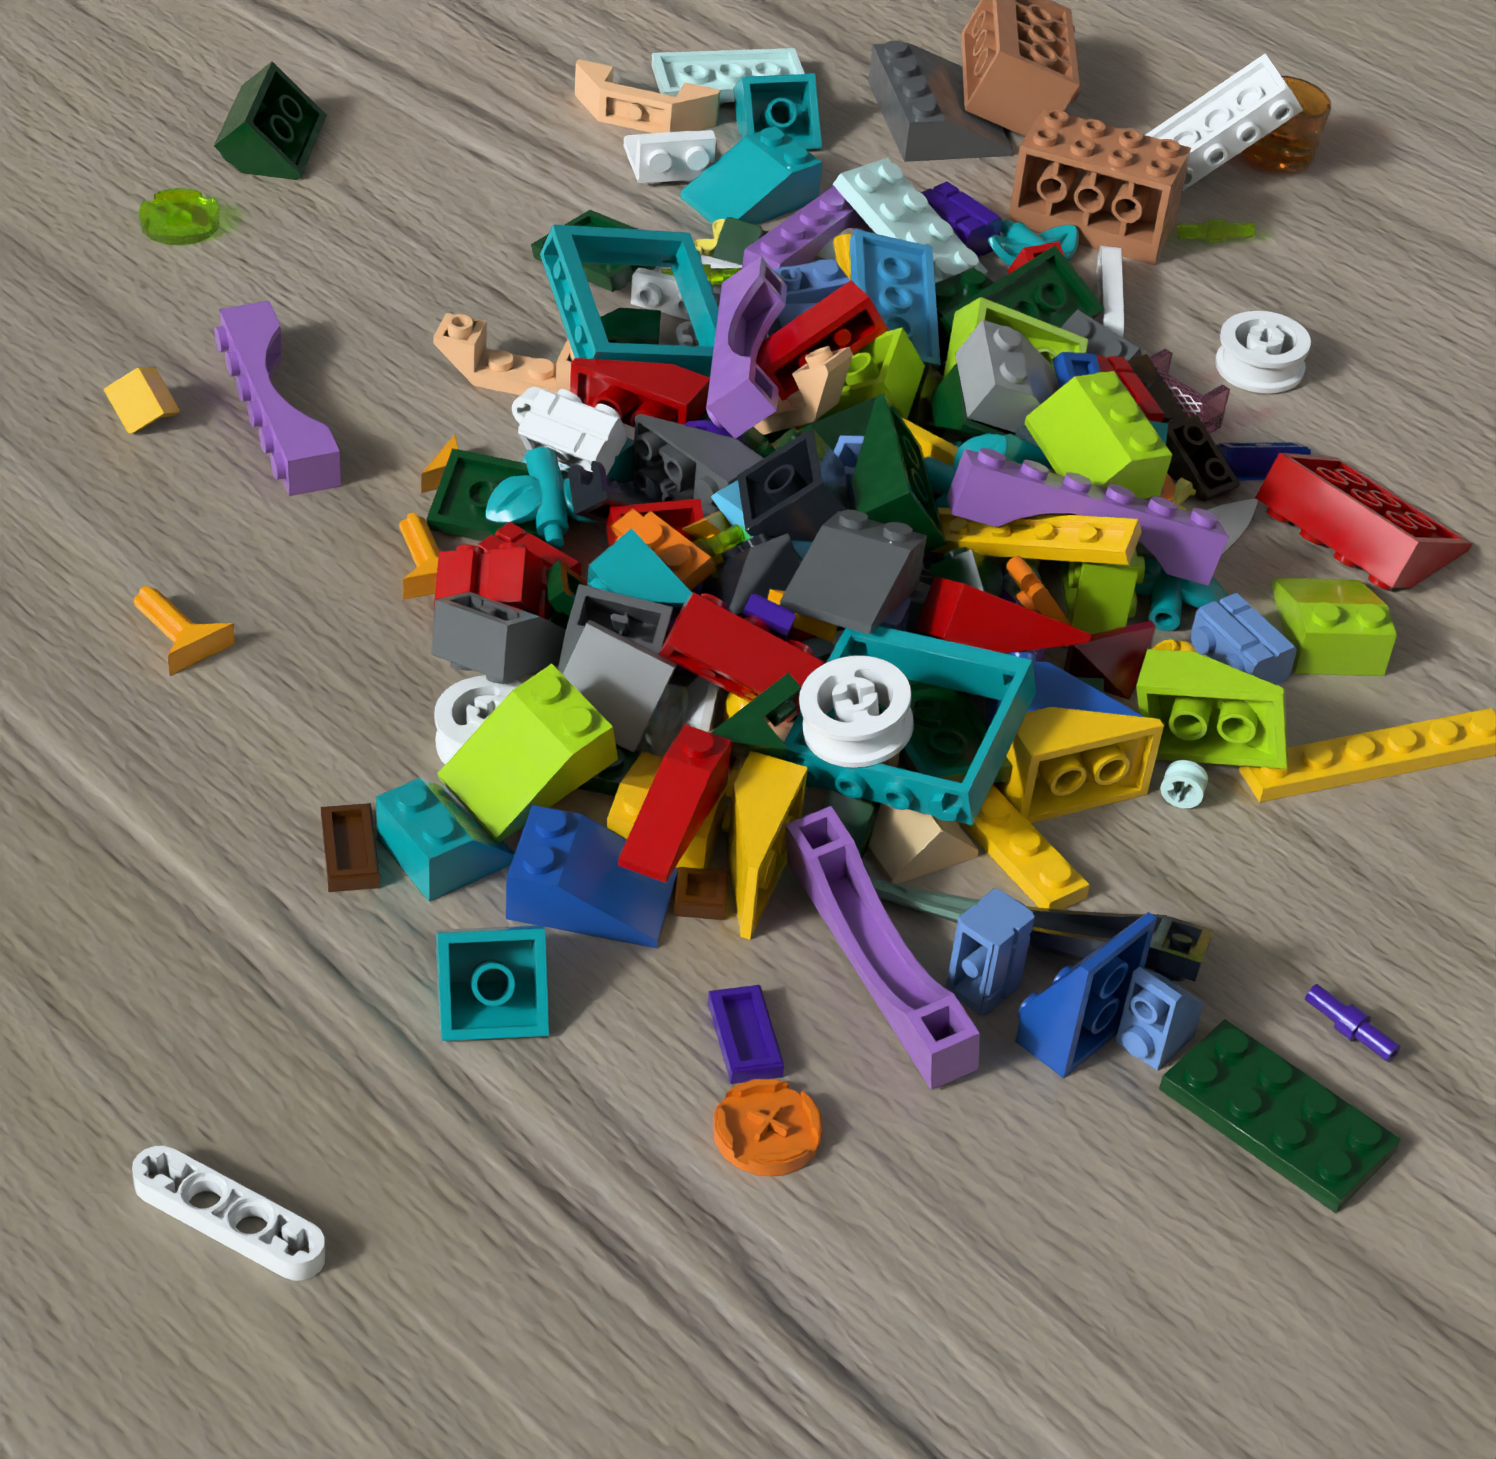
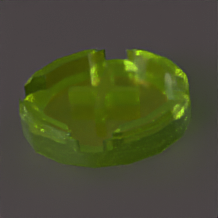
M174 188L159 191L154 194V200L148 203L145 199L140 204L138 218L142 233L151 240L165 245L182 246L195 244L210 238L218 230L220 211L214 199L211 197L209 200L202 198V192L194 189Z

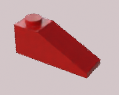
M686 724L683 726L663 757L619 856L618 866L664 883L667 882L727 785L731 740Z

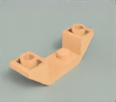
M578 59L576 62L575 96L599 122L649 133L697 131L714 127L718 123L721 91L719 89L685 82L677 96L674 97L613 83V66Z
M446 313L433 336V344L473 386L521 395L531 387L546 389L556 394L559 389L570 391L571 362L575 358L568 339L556 363L544 358L536 359L511 354L505 350L487 349V321L471 318L463 314Z
M826 346L808 354L805 357L807 363L792 374L799 391L791 394L787 400L783 401L778 396L777 411L753 427L765 435L816 421L837 405L853 356L850 347L831 352L830 347Z

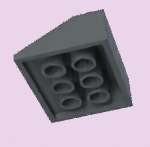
M888 41L885 44H873L868 83L904 162L1012 156L1013 148L1000 125L965 111L962 66L910 43Z

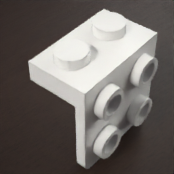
M713 130L627 135L624 137V148L638 184L656 185L662 182L682 180L692 182L714 163L716 137Z

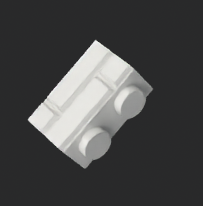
M540 389L531 404L530 412L526 413L518 427V434L527 450L549 447L556 452L558 462L571 467L578 464L583 466L584 470L592 472L591 462L597 461L604 466L606 476L615 462V456L619 455L628 435L619 413L613 408L604 404H597L595 408L585 405L578 396L564 389H559L557 394L546 389Z

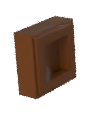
M678 867L674 916L725 920L729 871Z

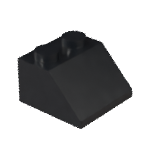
M813 428L737 475L745 531L751 537L768 532L770 538H777L788 533L790 540L813 542L822 525L838 511L852 510L844 464Z
M765 532L742 542L741 545L722 552L721 556L724 561L715 565L716 570L705 578L699 595L710 594L726 603L728 611L739 616L743 614L751 594H757L768 599L770 589L786 591L800 566V561L788 533L771 540L768 532Z

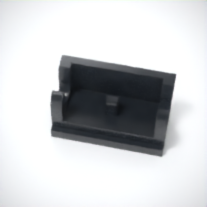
M591 462L592 472L584 470L583 466L578 464L568 468L574 515L607 524L610 507L662 502L660 485L655 479H646L648 496L645 497L641 495L637 482L630 481L626 483L607 477L606 470L600 462Z

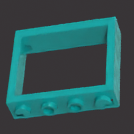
M552 225L540 256L574 358L674 364L710 378L719 309L713 295L712 284L708 281L702 266L701 254L696 250L691 233ZM581 262L671 267L699 346L609 343Z
M878 626L870 635L845 628L827 662L848 656L875 657L896 666L907 679L1002 700L962 783L883 764L853 768L828 763L815 755L806 744L803 735V716L801 711L783 742L788 748L784 761L808 767L805 787L814 786L834 790L849 798H863L887 804L898 810L908 809L935 816L943 821H957L973 825L1036 694L1033 660ZM1007 675L1014 676V677H1013V679H1009ZM833 708L826 715L835 720Z

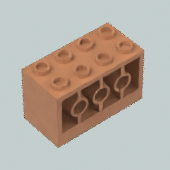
M980 0L961 33L965 111L1026 136L1042 108L1064 111L1069 103L1073 104L1080 94L1082 84L1079 82V63H1077L1076 56L1077 44H1075V26L1073 25L1071 9L1051 0Z
M1042 108L1020 145L1008 219H1011L1014 223L1022 222L1032 231L1039 234L1058 226L1076 225L1079 230V245L1097 250L1100 249V246L1121 248L1122 257L1155 265L1175 227L1191 147L1180 145L1172 139H1158L1142 135L1141 132L1134 129H1120L1105 125L1100 120H1086L1071 116L1062 110Z

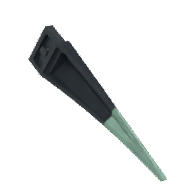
M870 878L879 899L958 923V918L973 905L978 906L979 902L978 899L932 892ZM1026 906L1033 912L1035 917L1032 932L1029 934V946L1080 962L1145 914L1070 911ZM1153 914L1157 917L1144 968H1153L1155 972L1164 975L1171 981L1181 982L1188 979L1195 982L1208 950L1213 930L1167 915Z

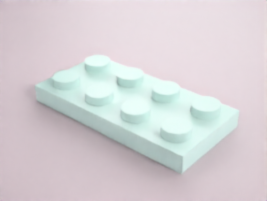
M795 48L652 53L651 66L661 94L676 97L686 82L721 90L719 105L724 102H734L733 87L741 77L805 74Z
M888 157L843 172L833 183L836 189L876 234L932 246L935 283L973 267L984 275L987 274L988 271L979 262L977 255L964 245L953 232L950 224L941 219L928 204L926 197L911 185L904 177L901 169L892 163Z

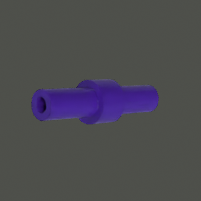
M1315 984L1308 991L1305 1001L1335 1022V1030L1351 1042L1359 1040L1387 1062L1392 1061L1396 1057L1401 1046L1370 1023L1371 1017L1354 1004L1345 1005L1319 984Z

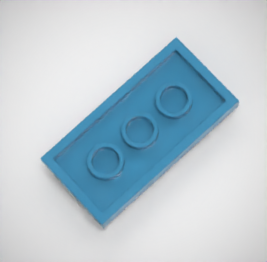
M855 229L850 238L851 280L870 297L888 331L903 327L925 367L933 363L938 370L941 363L932 246Z

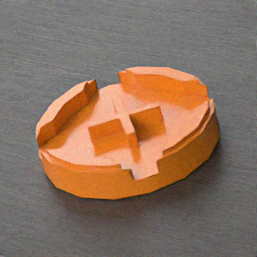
M753 1079L737 1084L726 1093V1098L721 1101L720 1105L718 1103L714 1111V1142L722 1156L740 1170L758 1176H783L800 1170L815 1157L822 1139V1114L813 1098L803 1090L799 1094L795 1090L789 1089V1083L777 1079Z

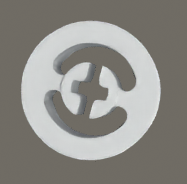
M1268 311L1242 312L1224 322L1220 333L1222 345L1217 351L1215 364L1219 374L1226 381L1238 388L1265 394L1288 391L1302 381L1306 368L1304 359L1309 353L1311 338L1301 324L1282 314Z
M848 656L835 659L813 671L801 687L799 702L803 716L804 739L810 750L828 763L853 768L876 765L898 754L910 740L913 732L910 685L905 675L896 666L885 660L870 656ZM878 703H879V704H882L883 706H885V707L887 708V709H886L882 714H880V715H879ZM833 708L835 720L826 715Z
M486 675L475 676L453 684L441 694L435 706L434 716L436 728L438 729L436 733V750L444 764L453 757L507 695L521 685L522 682L515 680L509 684H498L488 681Z

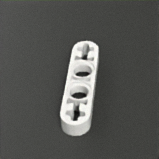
M1100 246L1096 268V295L1105 309L1097 316V322L1123 337L1124 303L1121 248Z
M153 1146L144 1149L134 1159L132 1165L134 1189L137 1195L145 1202L284 1278L293 1281L306 1280L314 1277L322 1270L325 1264V1237L321 1229L315 1224L174 1148ZM165 1170L169 1171L170 1178L163 1175L162 1173ZM150 1173L156 1175L153 1179L149 1178ZM203 1191H211L221 1197L217 1204L209 1208H198L189 1203L195 1194ZM249 1216L263 1218L268 1223L262 1231L254 1234H246L236 1228L239 1221ZM281 1231H282V1239L278 1237L279 1232H281ZM303 1246L309 1247V1253L301 1251L300 1249H302ZM288 1247L298 1252L294 1256L289 1255Z

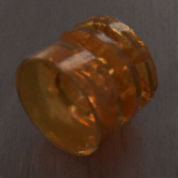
M1281 76L1295 95L1303 111L1243 150L1242 153L1252 162L1266 169L1279 172H1299L1307 169L1313 163L1315 150L1320 143V134L1324 131L1331 112V100L1323 90L1308 81L1291 76Z

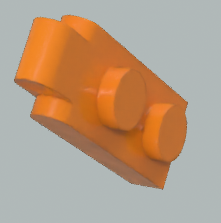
M631 509L611 526L613 532L618 537L615 542L632 528L690 591L716 570L715 564L708 554L651 511L643 517L636 510Z
M1015 556L1010 559L1006 568L1021 589L1015 597L1022 607L1072 626L1049 591L1022 557Z

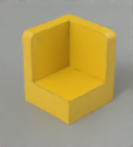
M138 367L103 389L128 433H136L160 417H173L180 412L156 367Z

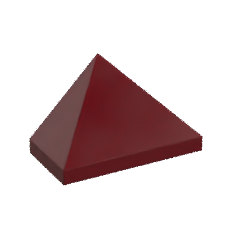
M1151 620L1092 634L1089 643L1069 645L1064 671L1074 677L1103 678L1104 692L1130 700L1137 685L1147 649H1151L1156 629L1155 624Z

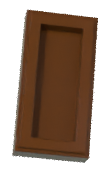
M371 803L321 807L328 892L380 888V873Z

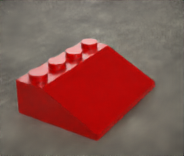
M1279 453L1255 496V499L1268 506L1266 513L1269 516L1283 523H1294L1301 528L1299 534L1304 539L1319 546H1322L1323 543L1335 550L1333 555L1335 559L1352 568L1361 567L1370 573L1368 576L1370 582L1387 591H1391L1393 588H1412L1468 552L1473 544L1337 457Z

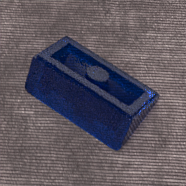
M1224 442L1216 444L1238 481L1265 480L1279 453L1311 455V449L1298 442Z

